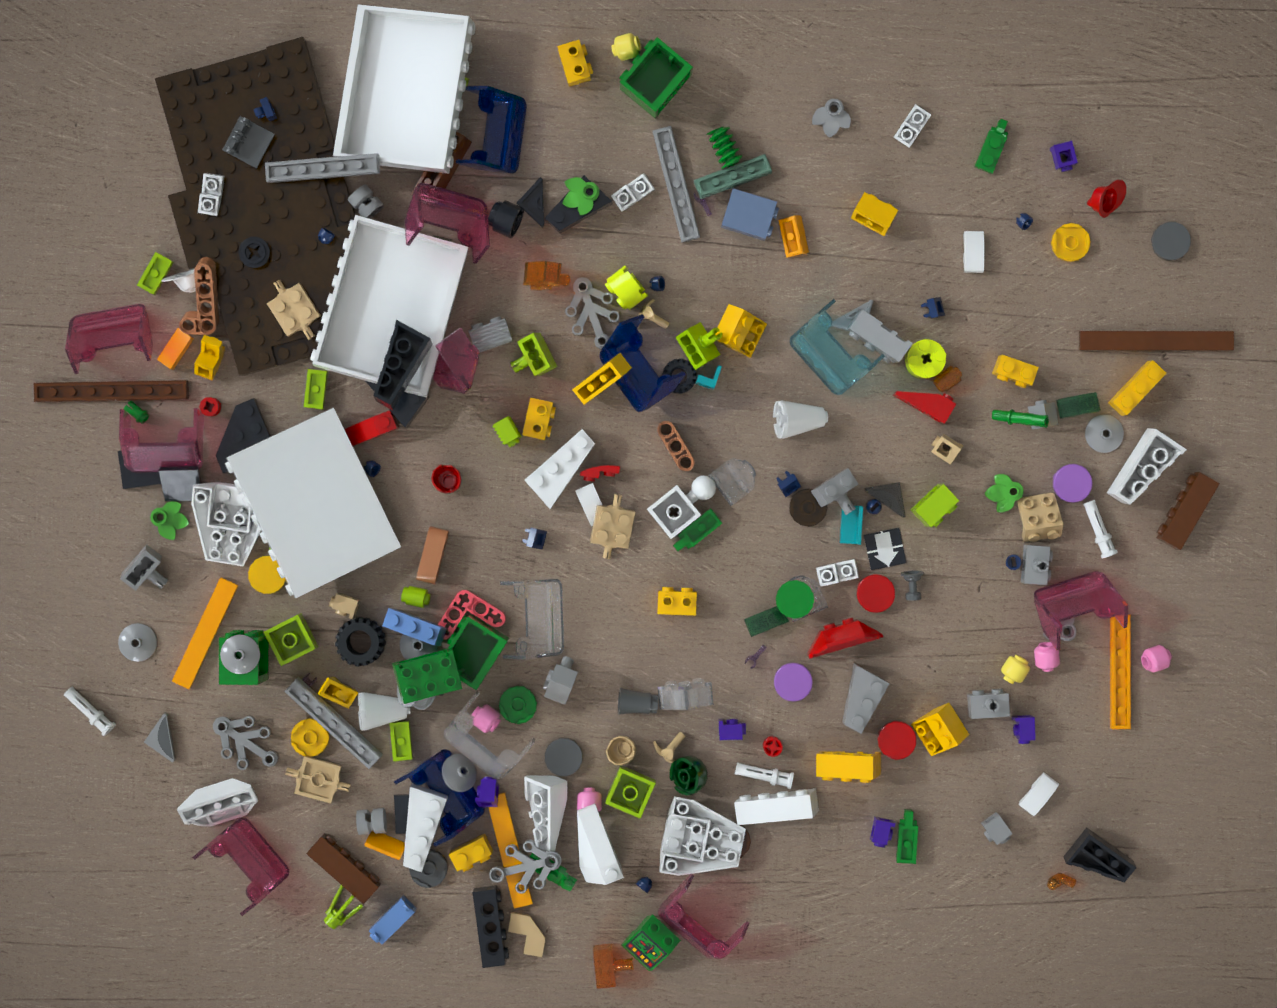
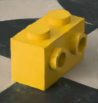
M580 40L557 46L569 87L590 81V75L593 74L591 64L586 63L584 57L588 55L585 44L581 45Z
M864 192L854 209L851 219L885 236L896 217L898 209L889 203L879 200L876 196Z
M999 355L992 374L996 375L997 379L1008 382V380L1015 382L1016 386L1026 388V386L1033 385L1039 367L1005 355Z
M530 398L522 433L523 436L546 440V437H550L552 426H549L550 418L554 419L556 412L553 402Z
M662 587V590H658L657 614L696 616L697 592L693 591V588L682 587L681 591H674V587Z
M484 833L452 849L449 856L457 872L460 870L465 872L474 867V863L478 861L483 863L489 860L493 849Z

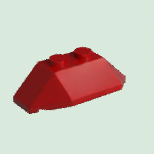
M853 617L842 620V624L835 625V623L826 624L824 629L818 632L807 652V656L809 659L883 638V634L857 619L853 620Z

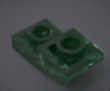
M1096 392L1056 400L1060 419L1101 411Z
M775 606L744 619L750 636L754 637L786 624L789 620Z

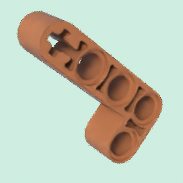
M203 257L199 260L194 270L197 311L186 312L179 323L180 330L185 334L209 335L214 333L219 324L216 265L213 259ZM202 284H207L210 289H205ZM207 302V303H209L212 307H211V308L206 307V306L204 305V303ZM186 320L192 321L194 325L187 324ZM205 321H210L213 325H207Z

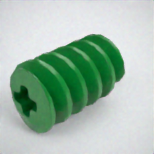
M720 127L706 134L713 135L709 142H716L712 148L713 150L719 149L715 155L716 157L722 156L718 161L720 164L725 163L721 168L722 170L736 165L743 157L742 155H736L740 150L739 148H733L737 142L729 140L733 136V134L726 133L730 127Z

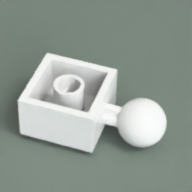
M709 476L697 477L692 483V490L686 495L676 485L647 508L670 539L701 516L693 503L698 499H710L715 494L716 484ZM671 507L679 509L677 517L674 515L669 516V509Z

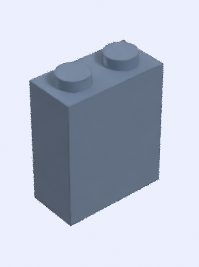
M733 188L721 228L765 241L766 237L771 236L773 226L770 225L772 218L776 219L778 214L777 202Z

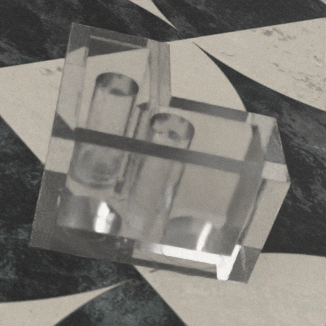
M703 678L692 679V683L690 681H681L677 684L676 681H666L665 685L658 686L659 709L690 710L714 705L712 682H704Z

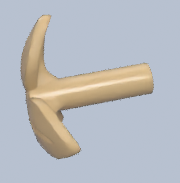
M654 299L645 303L642 311L638 314V329H640V323L643 319H649L664 329L669 326V322L654 314L653 309L650 307L655 301Z
M679 732L665 749H661L656 741H654L657 753L663 756L669 763H673L676 761L673 759L674 750L685 738V735Z

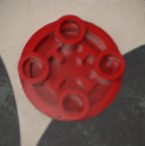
M879 574L868 575L858 583L856 591L857 600L869 612H883L894 602V585L885 576Z
M891 721L885 724L878 732V746L881 752L888 758L894 760L904 759L916 747L915 732L905 722Z

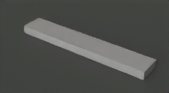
M668 126L653 130L681 243L698 239L700 235L672 128Z
M379 154L265 163L266 182L274 183L380 174Z
M299 677L284 691L368 769L383 755Z

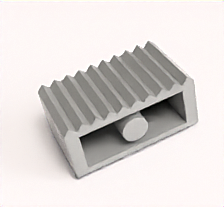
M501 316L490 319V323L483 325V323L472 325V329L468 330L476 353L513 342L505 318L501 319Z

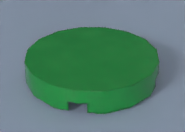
M798 580L782 584L776 594V606L783 615L789 618H802L810 612L814 604V594L811 588Z
M524 686L509 687L503 692L499 701L501 715L505 720L514 724H522L529 721L537 709L535 695Z

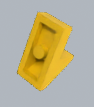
M328 677L317 694L349 709L358 692L341 683L336 677Z

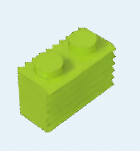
M507 416L493 424L494 431H497L496 434L501 438L500 441H503L502 444L508 445L511 448L520 443L519 438L522 436L511 417Z

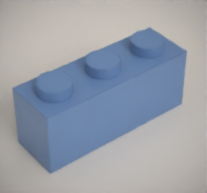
M388 608L382 625L434 646H441L447 630L446 627L393 608Z

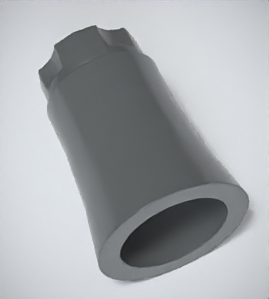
M623 688L619 689L618 715L657 713L658 695Z

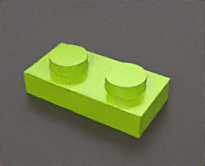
M155 252L137 286L156 295L163 283L161 280L167 276L174 262Z
M308 369L304 398L305 408L324 410L328 371Z
M410 721L390 723L393 761L412 760Z

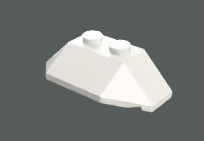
M232 778L195 790L177 808V811L184 824L211 827L246 816L254 804L258 802V798L250 784Z

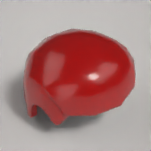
M439 465L433 470L431 476L433 486L437 491L444 494L457 491L462 481L460 472L452 465Z

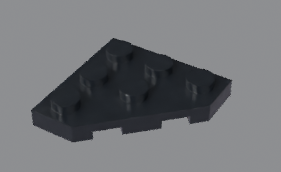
M255 398L235 406L216 453L222 473L229 472L225 465L228 462L227 457L271 437Z

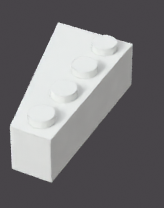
M1147 428L1107 491V494L1121 503L1130 505L1148 488L1152 481L1156 480L1187 449L1157 429Z
M583 429L525 479L526 483L549 509L552 508L595 445Z
M413 783L410 786L403 866L422 872L448 795Z
M816 788L791 792L781 791L777 792V794L762 793L755 797L742 795L739 796L740 799L734 802L737 825L813 818L819 811Z

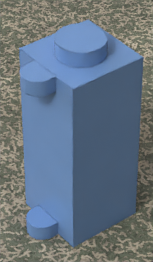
M403 895L370 928V937L376 943L380 942L383 944L415 913L417 908Z

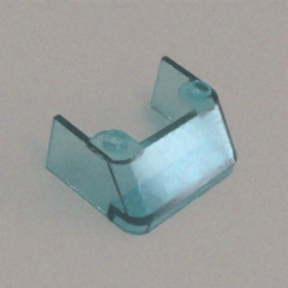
M833 299L790 337L789 342L791 347L828 389L836 395H841L873 369L885 356L881 354L871 363L864 355L859 354L852 358L828 331L832 326V319L826 310L836 302Z

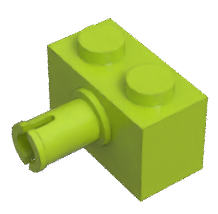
M701 322L675 337L695 370L721 355L714 342L722 338V332L715 335L720 329L713 328L707 333Z
M532 333L517 341L524 356L511 362V367L515 366L512 368L514 372L518 373L529 366L534 376H542L558 367L541 333Z

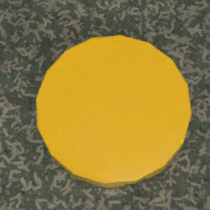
M1074 223L1064 224L1056 229L1051 240L1052 250L1055 255L1067 262L1078 261L1084 257L1091 243L1088 232L1079 224Z
M262 556L251 564L248 571V579L256 591L263 594H272L283 587L286 579L285 577L281 579L276 569L279 567L277 561H272L270 556Z
M304 719L293 728L291 744L295 751L302 756H317L326 749L329 743V732L315 719Z

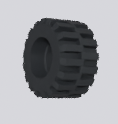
M358 617L347 621L340 627L335 637L337 639L335 642V647L337 646L338 648L337 653L349 665L353 664L359 667L373 663L383 653L384 646L386 645L384 639L386 636L382 632L383 628L378 626L375 620L372 621L367 617ZM361 630L370 636L371 647L367 652L359 653L352 648L350 637L355 631Z

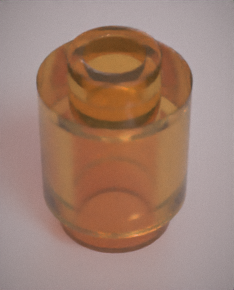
M950 365L935 376L936 379L933 380V383L941 393L947 392L962 381L961 376L963 375L956 366L953 368Z

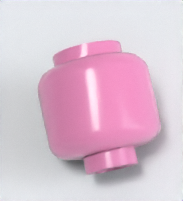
M1042 642L1034 649L1035 665L1042 669V671H1053L1060 664L1059 648L1052 642Z
M1157 645L1144 650L1141 663L1146 670L1155 673L1168 668L1172 656L1168 649Z
M488 704L482 707L478 706L472 713L474 717L473 725L484 733L493 732L501 722L499 719L500 713Z
M584 788V792L577 794V810L592 804H596L598 812L602 810V795L596 792L595 788Z

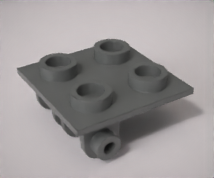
M240 116L222 150L257 168L275 134Z

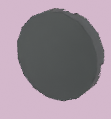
M1167 222L1158 226L1151 237L1153 251L1159 258L1164 260H1176L1183 257L1188 252L1191 244L1188 230L1177 222Z
M558 738L552 741L545 751L547 768L558 776H569L575 773L582 763L580 746L569 738Z
M430 849L422 872L409 868L411 878L417 885L431 888L441 884L445 879L448 866L445 857L440 852Z

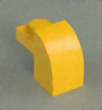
M203 336L201 352L194 363V374L213 380L225 352L222 341L215 337Z

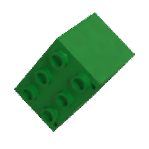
M658 37L654 41L651 39L646 44L642 56L637 55L632 62V68L629 71L626 69L619 78L621 79L620 90L655 119L691 77L693 66Z
M470 614L468 617L464 616L457 626L460 630L458 633L454 632L451 635L447 644H449L448 648L453 650L460 681L477 690L510 638Z
M233 630L225 633V636L219 637V685H259L269 679V642L263 630H252L248 633H244V630ZM235 635H246L252 638L260 650V659L257 666L245 674L230 672L221 661L220 652L223 644L227 639ZM237 651L236 657L241 659L242 653Z
M449 648L392 663L401 701L404 704L462 689L454 653Z

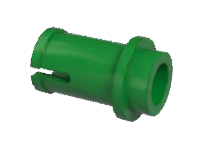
M129 401L130 407L126 405L124 411L133 416L137 423L144 424L149 418L148 411L142 410L133 401Z

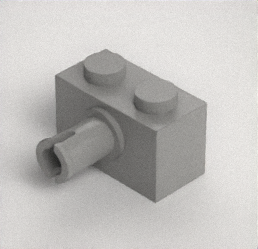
M849 468L839 472L811 491L821 507L828 505L832 501H837L845 515L856 509L847 496L848 491L858 485Z
M147 544L122 572L120 578L135 591L147 579L159 587V589H162L163 585L168 581L167 578L155 570L161 562L162 556Z
M1037 545L1023 546L1021 583L1047 585L1048 581L1051 580L1049 562H1052L1053 552L1050 551V547Z
M565 656L562 658L560 665L556 664L554 671L550 669L543 689L546 690L544 697L564 705L566 704L578 673L571 670L574 663L572 658Z
M991 689L989 693H984V690H973L972 694H967L968 715L971 719L1010 717L1009 693L1003 692V689Z

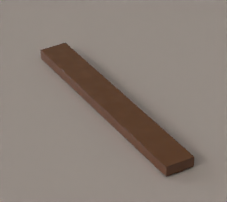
M1079 331V350L1233 351L1234 331Z
M188 380L34 383V402L189 400Z

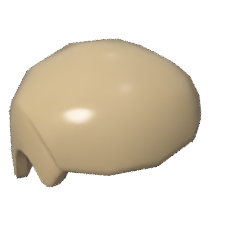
M627 736L613 738L606 749L608 760L614 765H626L634 759L636 754V745Z

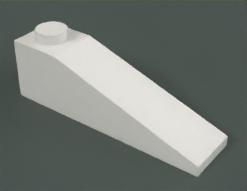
M524 776L526 801L529 800L531 807L529 817L533 818L535 826L533 829L535 844L545 852L555 851L567 802V781L556 776Z
M596 804L577 810L579 867L585 881L607 885L624 878L620 862Z

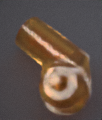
M1057 873L1048 879L1047 887L1050 890H1055L1064 884L1073 888L1076 884V879L1063 873Z

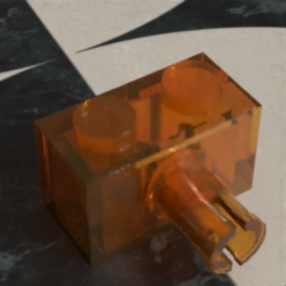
M549 261L525 262L523 285L531 286L530 290L535 291L552 290V287L568 286L570 276L569 274H561L562 263Z
M613 944L593 945L597 989L616 987L615 973L617 971L634 970L633 957L617 960L614 958Z

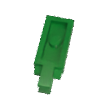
M1000 119L996 128L991 127L988 131L975 163V168L993 174L1007 140L1008 133L1004 130L1008 121Z
M710 508L681 531L678 535L680 540L673 547L676 551L681 550L684 546L688 549L694 547L722 524L721 520Z
M904 809V819L899 820L896 851L897 863L916 864L918 825L917 820H913L914 811L912 809Z
M533 853L529 856L533 860L541 859ZM561 865L558 869L551 870L547 879L558 884L563 889L571 891L577 879L570 876L566 872L567 869ZM544 867L537 868L535 872L541 874Z

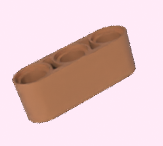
M669 421L661 422L657 428L658 435L676 465L682 471L691 470L694 466V459L676 428ZM667 424L671 427L672 430L669 435L661 433L660 428L662 425ZM673 441L680 442V451H672L670 444ZM687 457L691 460L689 468H683L680 465L682 458Z
M429 527L416 580L436 584L448 539V530Z

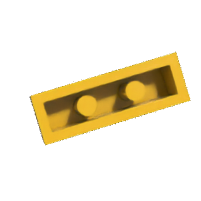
M619 353L572 390L585 405L625 375L632 367L622 354Z
M1147 361L1115 394L1108 404L1121 416L1128 415L1167 373L1155 361Z

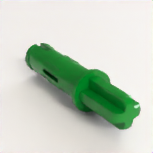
M1013 409L1010 411L993 410L991 416L993 420L1008 422L1009 425L1016 423L1047 428L1049 424L1048 415L1015 412Z

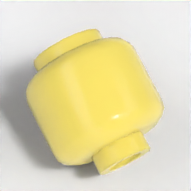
M632 33L615 37L614 45L611 46L613 55L618 56L621 61L635 58L639 55V51H641L640 40L638 36H634Z
M1019 655L1009 656L1001 668V672L1005 675L1003 679L1011 684L1023 682L1030 671L1029 662Z

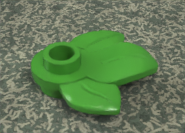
M578 177L566 180L564 183L570 192L565 196L563 205L569 208L578 207L580 215L589 213L593 208V201L599 196L598 186L593 182H585ZM587 189H592L593 194L590 196L587 195Z
M997 474L994 476L996 485L989 487L985 492V496L997 502V512H1006L1012 509L1015 501L1023 496L1024 489L1020 483L1013 482L1008 475ZM1011 488L1017 489L1016 495L1010 493Z
M168 502L163 508H156L151 513V522L158 526L159 534L166 539L174 540L176 529L184 528L189 524L186 516L179 513L181 503ZM160 513L164 516L162 521L158 519Z

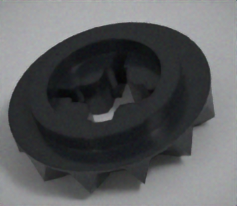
M259 237L247 238L239 247L240 260L248 267H261L269 259L270 247ZM248 248H259L258 253L261 257H251L252 253Z

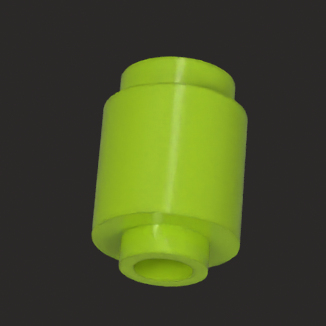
M413 586L404 587L401 602H405L406 605L424 608L425 605H429L431 594H428V589Z

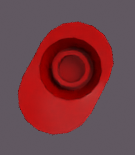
M1118 179L1108 186L1097 187L1093 191L1092 197L1087 201V205L1098 212L1102 218H1106L1125 199V182Z

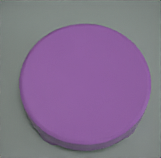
M1068 464L1061 467L1053 475V489L1061 500L1079 502L1089 495L1092 489V478L1084 467L1077 464Z
M787 663L776 671L774 687L783 699L799 701L805 698L811 691L812 676L802 664Z

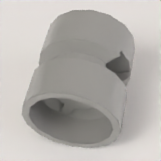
M367 184L359 187L348 198L350 204L355 209H359L358 213L368 219L374 217L384 207V204L378 197H373V191Z
M376 808L372 812L368 809L357 810L356 824L358 835H369L371 831H374L375 834L386 833L387 818L385 808Z

